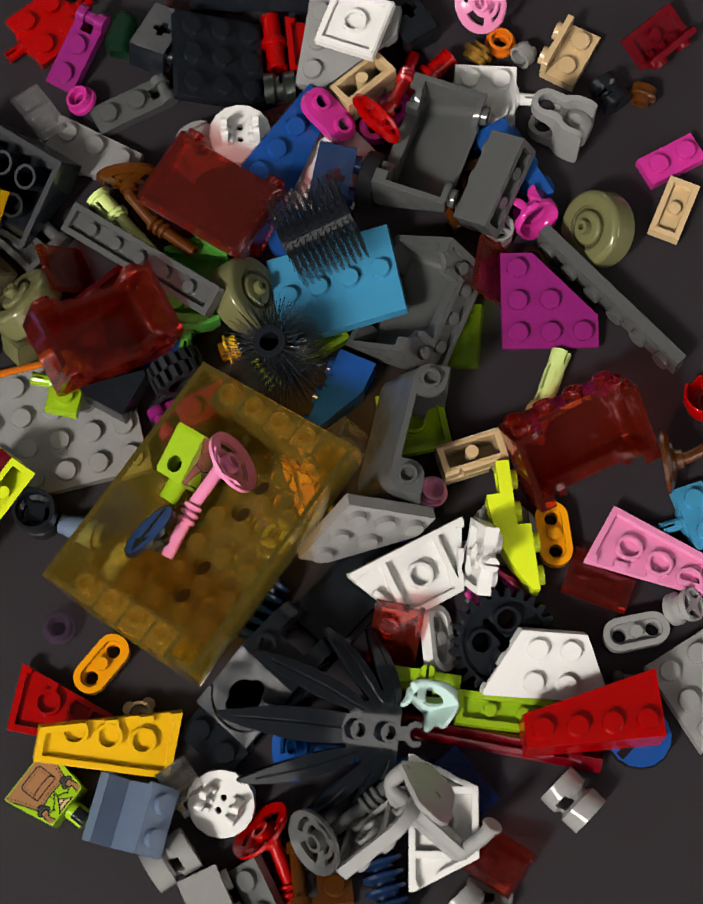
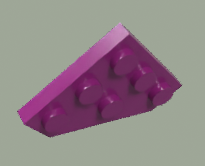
M500 253L501 351L551 350L554 347L562 349L599 348L598 315L533 253Z

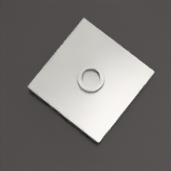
M330 0L314 38L315 44L374 62L395 10V2L390 0Z

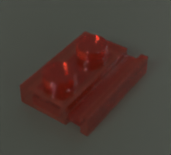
M576 546L560 592L624 615L636 578L583 563L589 550Z
M377 598L371 630L377 634L386 647L394 665L415 668L425 608L420 607V610L410 608L408 604ZM368 649L366 661L372 662Z
M479 818V828L483 825V823H482L483 820L480 819V818ZM501 832L479 849L478 860L461 869L508 900L527 874L528 867L537 860L534 852Z

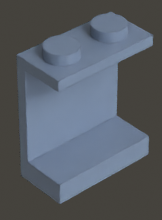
M101 772L81 840L160 860L180 791L151 781L147 784Z

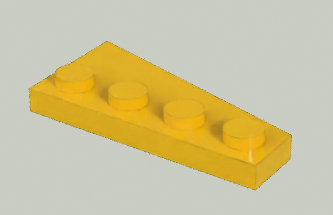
M181 710L39 724L33 761L170 779L183 712Z

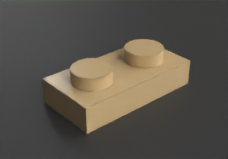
M671 175L647 234L677 245L700 186Z

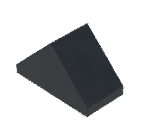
M140 370L82 386L80 389L88 404L127 424L150 384L145 371Z

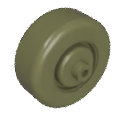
M588 190L576 196L567 207L561 226V236L596 268L610 267L622 260L631 247L635 233L634 215L627 201L616 193L601 190Z
M240 255L223 263L214 270L210 281L225 289L224 295L215 310L228 327L249 335L246 333L248 331L242 328L244 326L239 323L241 321L251 328L242 317L244 315L259 330L254 321L260 328L261 326L252 310L254 309L255 313H257L256 315L261 318L262 306L265 316L267 312L268 320V310L270 309L271 319L273 292L270 272L264 264L253 257ZM273 297V318H274V322H275V308H276V307H275V302H274V297Z
M39 268L26 272L13 283L8 284L0 296V334L3 337L16 341L25 339L28 333L55 312L62 299L63 290L61 285L45 270Z

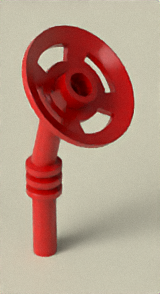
M415 51L408 54L404 67L399 69L395 79L396 85L386 101L382 100L379 103L371 97L360 93L353 97L354 107L365 123L381 138L392 144H397L401 140V134L393 116L395 115L394 110L406 91L411 89L410 85L420 59L419 54Z
M272 802L255 812L247 828L237 834L233 843V853L238 859L247 860L265 850H270L282 886L279 887V890L283 892L281 895L282 899L285 900V904H290V900L293 898L291 867L280 840V834L288 820L289 811L282 802ZM279 814L276 821H265L267 818Z

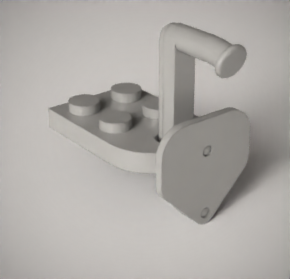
M403 760L385 776L383 783L386 794L385 802L383 804L379 803V808H372V814L366 813L346 829L340 852V863L336 872L347 880L357 871L359 873L365 871L377 855L381 852L383 854L388 853L411 825L417 828L445 855L454 861H464L491 841L496 834H500L502 826L494 818L486 817L482 822L483 825L464 840L447 825L451 821L455 799L454 791L449 782L428 763ZM402 781L405 782V785L399 786Z

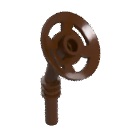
M125 162L104 167L97 172V182L110 188L120 189V193L124 194V198L145 222L148 231L158 236L161 240L166 239L190 258L197 254L198 247L172 229V224L159 214L154 215L137 194L139 187L146 186L159 178L160 173L156 166L142 162ZM147 174L151 176V178L144 180L143 176Z
M658 428L667 492L672 494L678 469H682L684 465L703 457V443L682 452V449H674L667 433L663 428Z

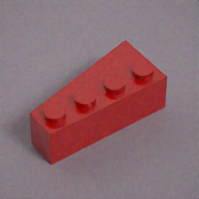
M656 668L525 713L518 724L523 758L660 745L667 736Z

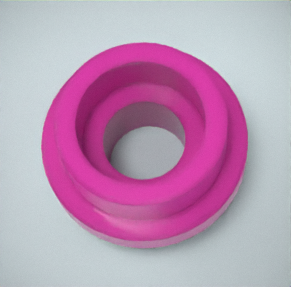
M82 85L73 87L66 98L69 110L76 116H83L89 113L96 103V93L94 90Z

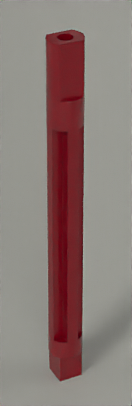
M402 712L401 723L406 720H413L423 724V728H413L411 730V738L568 768L572 767L573 769L594 773L601 772L603 751L523 758L520 734L455 726L453 722H450L444 729L434 727L430 732L426 733L424 732L423 716Z

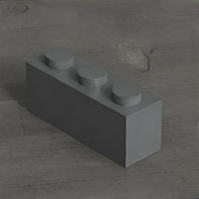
M492 130L488 140L482 146L481 155L475 169L469 175L465 191L456 203L453 217L467 229L498 238L537 151L524 138Z

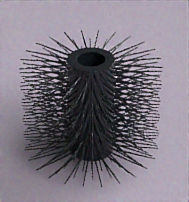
M327 169L329 177H333L332 173ZM327 178L322 179L325 184L324 186L319 182L320 180H317V187L321 190L319 192L316 191L315 184L311 182L310 184L312 185L310 187L312 191L306 186L304 187V192L301 193L303 190L300 188L297 190L298 197H296L297 194L295 192L286 199L288 200L286 203L283 201L280 204V202L277 203L276 201L274 203L276 207L269 209V214L274 221L273 224L277 228L278 239L289 257V262L291 259L298 276L302 277L301 280L305 276L307 278L311 276L310 273L312 271L314 273L318 270L321 274L325 266H327V271L330 270L331 265L332 267L337 265L336 261L341 264L340 267L343 266L342 255H344L345 262L349 264L350 262L348 261L350 259L347 253H350L349 256L352 255V260L356 259L355 253H353L354 248L356 253H358L357 256L360 255L359 257H362L358 241L360 246H362V251L369 257L364 239H362L363 237L358 230L356 218L345 196L343 198L341 189L338 187L336 180H334L335 178H329L333 187L326 180Z
M273 295L271 319L270 309L268 310L269 320L267 312L265 316L263 311L260 318L256 315L257 313H255L254 309L252 310L261 326L260 328L254 321L259 330L242 315L251 327L247 330L249 335H237L245 338V340L231 341L235 343L230 344H243L247 346L229 345L240 348H228L232 350L240 349L234 350L237 352L230 353L240 356L237 357L239 359L232 361L236 364L242 363L237 365L240 367L235 370L238 373L240 371L246 373L243 376L240 375L242 380L240 384L244 382L243 385L248 384L247 389L250 388L249 391L252 390L251 388L254 385L256 388H262L260 392H266L265 396L267 399L270 396L269 400L271 402L272 393L274 399H276L278 389V406L281 391L283 403V388H285L286 400L287 389L288 398L290 397L289 388L290 391L292 389L294 397L298 390L306 398L297 380L303 387L304 385L298 378L317 394L307 381L311 378L307 374L311 373L317 377L320 376L317 374L321 372L313 369H319L316 367H326L322 366L326 364H314L311 362L327 363L317 360L332 359L312 355L323 354V352L318 351L325 349H319L328 346H323L326 343L317 345L321 343L319 342L320 338L324 335L320 336L317 334L321 330L317 331L315 329L318 325H311L314 320L309 323L312 318L306 315L304 318L302 316L297 324L295 318L303 313V311L300 312L299 310L296 315L294 313L293 317L291 315L288 321L286 319L288 314L286 313L285 315L283 306V318L281 316V320V309L278 307L276 315L275 308L274 322ZM297 335L296 340L292 341L294 336ZM266 367L265 371L261 373L262 368Z

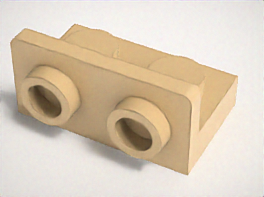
M568 14L564 23L559 21L551 37L554 41L550 47L545 46L537 63L541 64L539 77L572 92L598 47L600 37L573 25L575 16Z

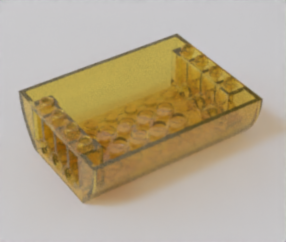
M202 362L43 572L42 576L100 622L193 685L201 687L362 464L360 452L357 447L250 387L243 385V383L209 364ZM178 423H184L208 439L217 432H226L236 438L246 449L254 463L257 474L255 488L250 492L241 493L230 487L223 479H220L200 507L202 512L197 513L199 516L198 520H193L195 526H190L173 560L161 555L164 548L159 552H155L150 548L137 557H127L124 554L126 542L146 518L164 506H173L177 514L173 523L166 531L170 537L178 522L177 515L182 514L180 509L185 508L183 505L184 501H189L194 494L186 489L176 506L159 496L169 478L157 471V465ZM221 444V447L227 452L234 453L230 448ZM243 470V479H242V480L245 481V473H244V470ZM260 483H269V488L265 493L255 494V489ZM250 509V514L245 520L236 521V515L240 510ZM207 561L211 563L209 570L205 574H196L197 568L201 563ZM189 588L191 590L189 598L183 602H177L178 593L183 589Z

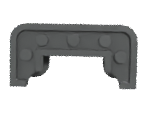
M416 72L410 88L414 89L415 95L413 94L410 101L406 103V115L399 129L401 140L397 144H393L387 161L382 162L381 168H376L371 180L373 201L385 207L445 213L448 207L453 209L459 194V190L456 187L480 126H486L488 123L491 107H487L488 94Z
M396 234L393 246L409 313L378 322L375 327L368 325L354 329L346 346L358 355L407 371L426 364L447 366L483 284V268L453 237Z
M426 364L389 379L384 383L380 392L358 481L359 495L422 505L423 468L418 462L401 456L411 416L425 419L428 411L433 407L445 408L449 391L450 367Z

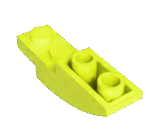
M509 459L495 461L493 472L497 494L486 495L485 508L488 522L500 528L499 533L503 537L500 555L508 569L528 594L531 593L534 596H538L541 589L540 586L545 585L543 565H537L536 553L541 551L538 532L533 533L531 523L518 524L523 518L520 501H514L513 489H518L516 469L510 470Z

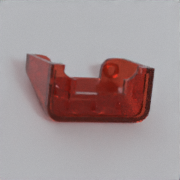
M189 128L188 131H180L141 186L136 200L230 256L242 260L248 257L259 259L275 228L272 222L273 219L268 212L266 200L268 199L269 203L271 202L272 206L270 208L273 207V209H275L274 203L276 201L277 203L281 200L279 199L282 196L284 198L283 201L286 203L288 200L284 197V189L288 192V197L291 196L290 190L284 187L286 182L270 173L267 178L258 176L209 148V144L205 142L206 136L195 129Z

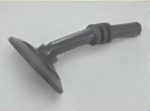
M384 780L376 787L371 786L369 788L370 792L365 791L363 793L364 797L359 796L357 798L358 803L329 825L319 814L310 809H299L291 815L288 823L290 842L297 857L306 868L319 876H328L337 870L340 863V850L336 837L366 813L372 814V808H379V802L381 804L385 802ZM304 817H307L309 821L304 824L302 829L301 822ZM312 825L315 827V830L311 831ZM304 841L306 842V845L310 851L318 854L317 860L308 851L304 844ZM334 855L332 863L328 864V859Z

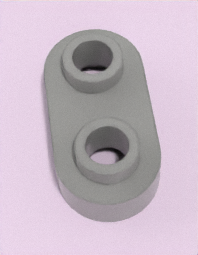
M657 611L619 617L610 620L602 631V641L604 646L613 653H626L658 646L666 640L670 633V624L665 616ZM647 625L655 626L657 634L649 635L645 627ZM616 631L621 632L624 635V641L616 642L613 639V633Z

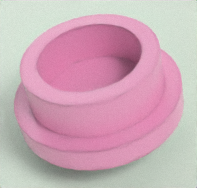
M436 476L424 477L421 494L423 496L422 505L438 508L444 504L448 491L442 479Z

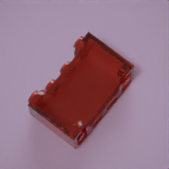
M149 262L138 266L136 263H132L123 267L119 271L120 276H118L113 286L104 290L101 287L94 288L80 299L73 301L72 298H68L59 302L56 298L50 299L49 296H43L31 303L22 327L57 396L74 393L81 390L80 387L104 381L158 359L162 355H166L167 352L173 349L184 328Z
M610 370L594 374L592 380L584 384L570 385L563 389L562 394L552 399H540L532 405V408L522 413L513 412L506 415L499 426L525 497L542 513L556 507L555 495L558 494L560 497L566 495L565 487L618 462H622L627 466L632 463L630 458L636 456H643L646 463L662 456L637 385L617 373H611Z

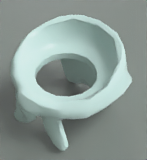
M416 679L410 682V686L406 689L405 697L400 706L405 707L412 703L423 714L424 732L428 733L434 727L444 729L450 724L459 708V692L450 683L444 681ZM426 690L435 692L441 697H427Z

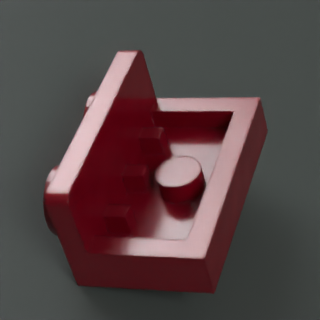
M668 3L620 40V43L640 71L649 68L655 71L669 61L667 56L672 51L679 52L692 42L690 37L697 32L695 26L687 28L672 5Z

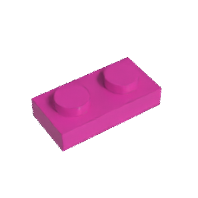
M689 133L637 159L635 166L650 190H653L668 182L671 175L678 177L702 165L703 151L693 135Z

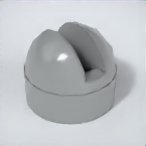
M522 41L510 50L512 61L522 69L529 67L537 58V48L535 46L531 47V42Z

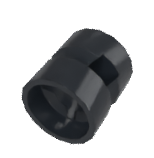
M29 488L22 491L12 504V516L18 526L30 538L35 540H47L58 533L57 524L63 514L54 499L45 490L39 488Z

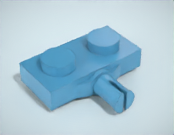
M701 480L674 489L669 496L675 508V518L658 523L659 530L666 534L680 530L688 539L690 546L700 552L703 551V482Z

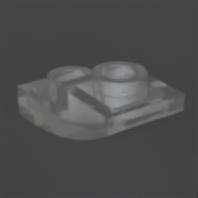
M37 84L10 100L40 142H44L67 127L64 118Z

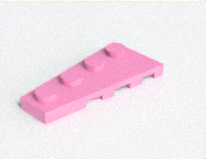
M614 506L583 563L680 591L686 588H694L703 597V553Z

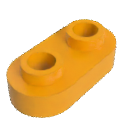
M556 501L544 502L537 508L534 516L540 538L541 551L539 552V557L546 566L561 568L568 564L573 554L568 513L565 507ZM548 515L554 516L556 523L549 525L545 522L544 518ZM552 547H557L561 551V556L553 557L549 550Z
M108 634L102 637L76 667L73 675L75 686L86 695H97L104 691L130 659L131 648L128 642L118 634ZM113 647L120 649V654L116 658L109 657V651ZM91 673L98 675V680L94 684L87 683V677Z

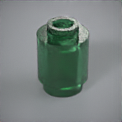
M117 11L109 16L111 22L105 34L104 47L107 49L106 54L109 57L126 60L129 59V42L137 31L138 21L129 12Z

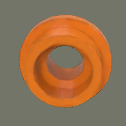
M497 28L491 31L485 39V46L491 50L489 55L495 58L510 56V50L516 44L513 34L505 28ZM498 42H502L505 44V46L498 47L495 44Z

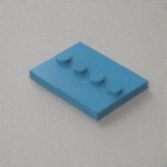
M384 224L360 232L363 237L362 239H364L365 247H367L369 257L362 251V246H360L358 241L362 257H359L360 255L357 256L358 253H356L354 248L353 253H355L354 255L357 259L355 262L351 258L352 255L349 256L350 253H347L350 259L348 261L350 262L349 264L345 262L344 255H342L341 259H343L344 268H342L343 266L340 267L341 264L336 261L338 265L336 268L338 269L335 271V266L332 267L331 265L330 267L333 271L331 276L328 273L330 270L327 271V266H325L323 271L325 273L323 275L318 271L320 275L319 281L313 273L311 274L312 278L306 277L307 284L304 281L302 282V277L298 276L291 259L289 262L288 255L267 260L276 312H278V307L281 309L280 320L281 316L283 318V306L285 315L287 313L286 307L290 311L293 306L291 310L293 315L294 313L296 315L299 310L300 312L303 311L300 318L302 316L304 318L306 315L307 317L310 316L312 319L309 323L314 320L313 323L317 322L315 325H318L316 328L320 327L318 330L321 331L317 334L323 332L321 335L324 336L321 338H328L359 327H365L408 314L409 310L388 225ZM297 335L294 336L292 341L296 340Z

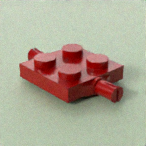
M33 0L5 20L7 27L16 36L18 43L4 52V56L12 64L22 55L27 54V56L35 59L40 67L45 70L54 63L75 20V13L82 3L93 6V1L77 0L72 4L67 0ZM86 26L84 32L91 34V30Z

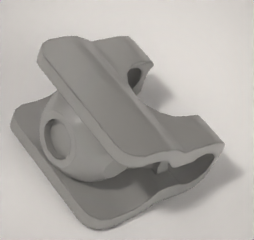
M550 88L540 89L535 93L531 101L532 116L527 126L528 134L535 142L549 147L559 158L574 163L578 158L580 147L585 145L591 133L598 105L593 100L584 96L565 95ZM550 100L554 104L555 109H543L540 107L539 102ZM543 122L550 129L541 132L535 128V125Z

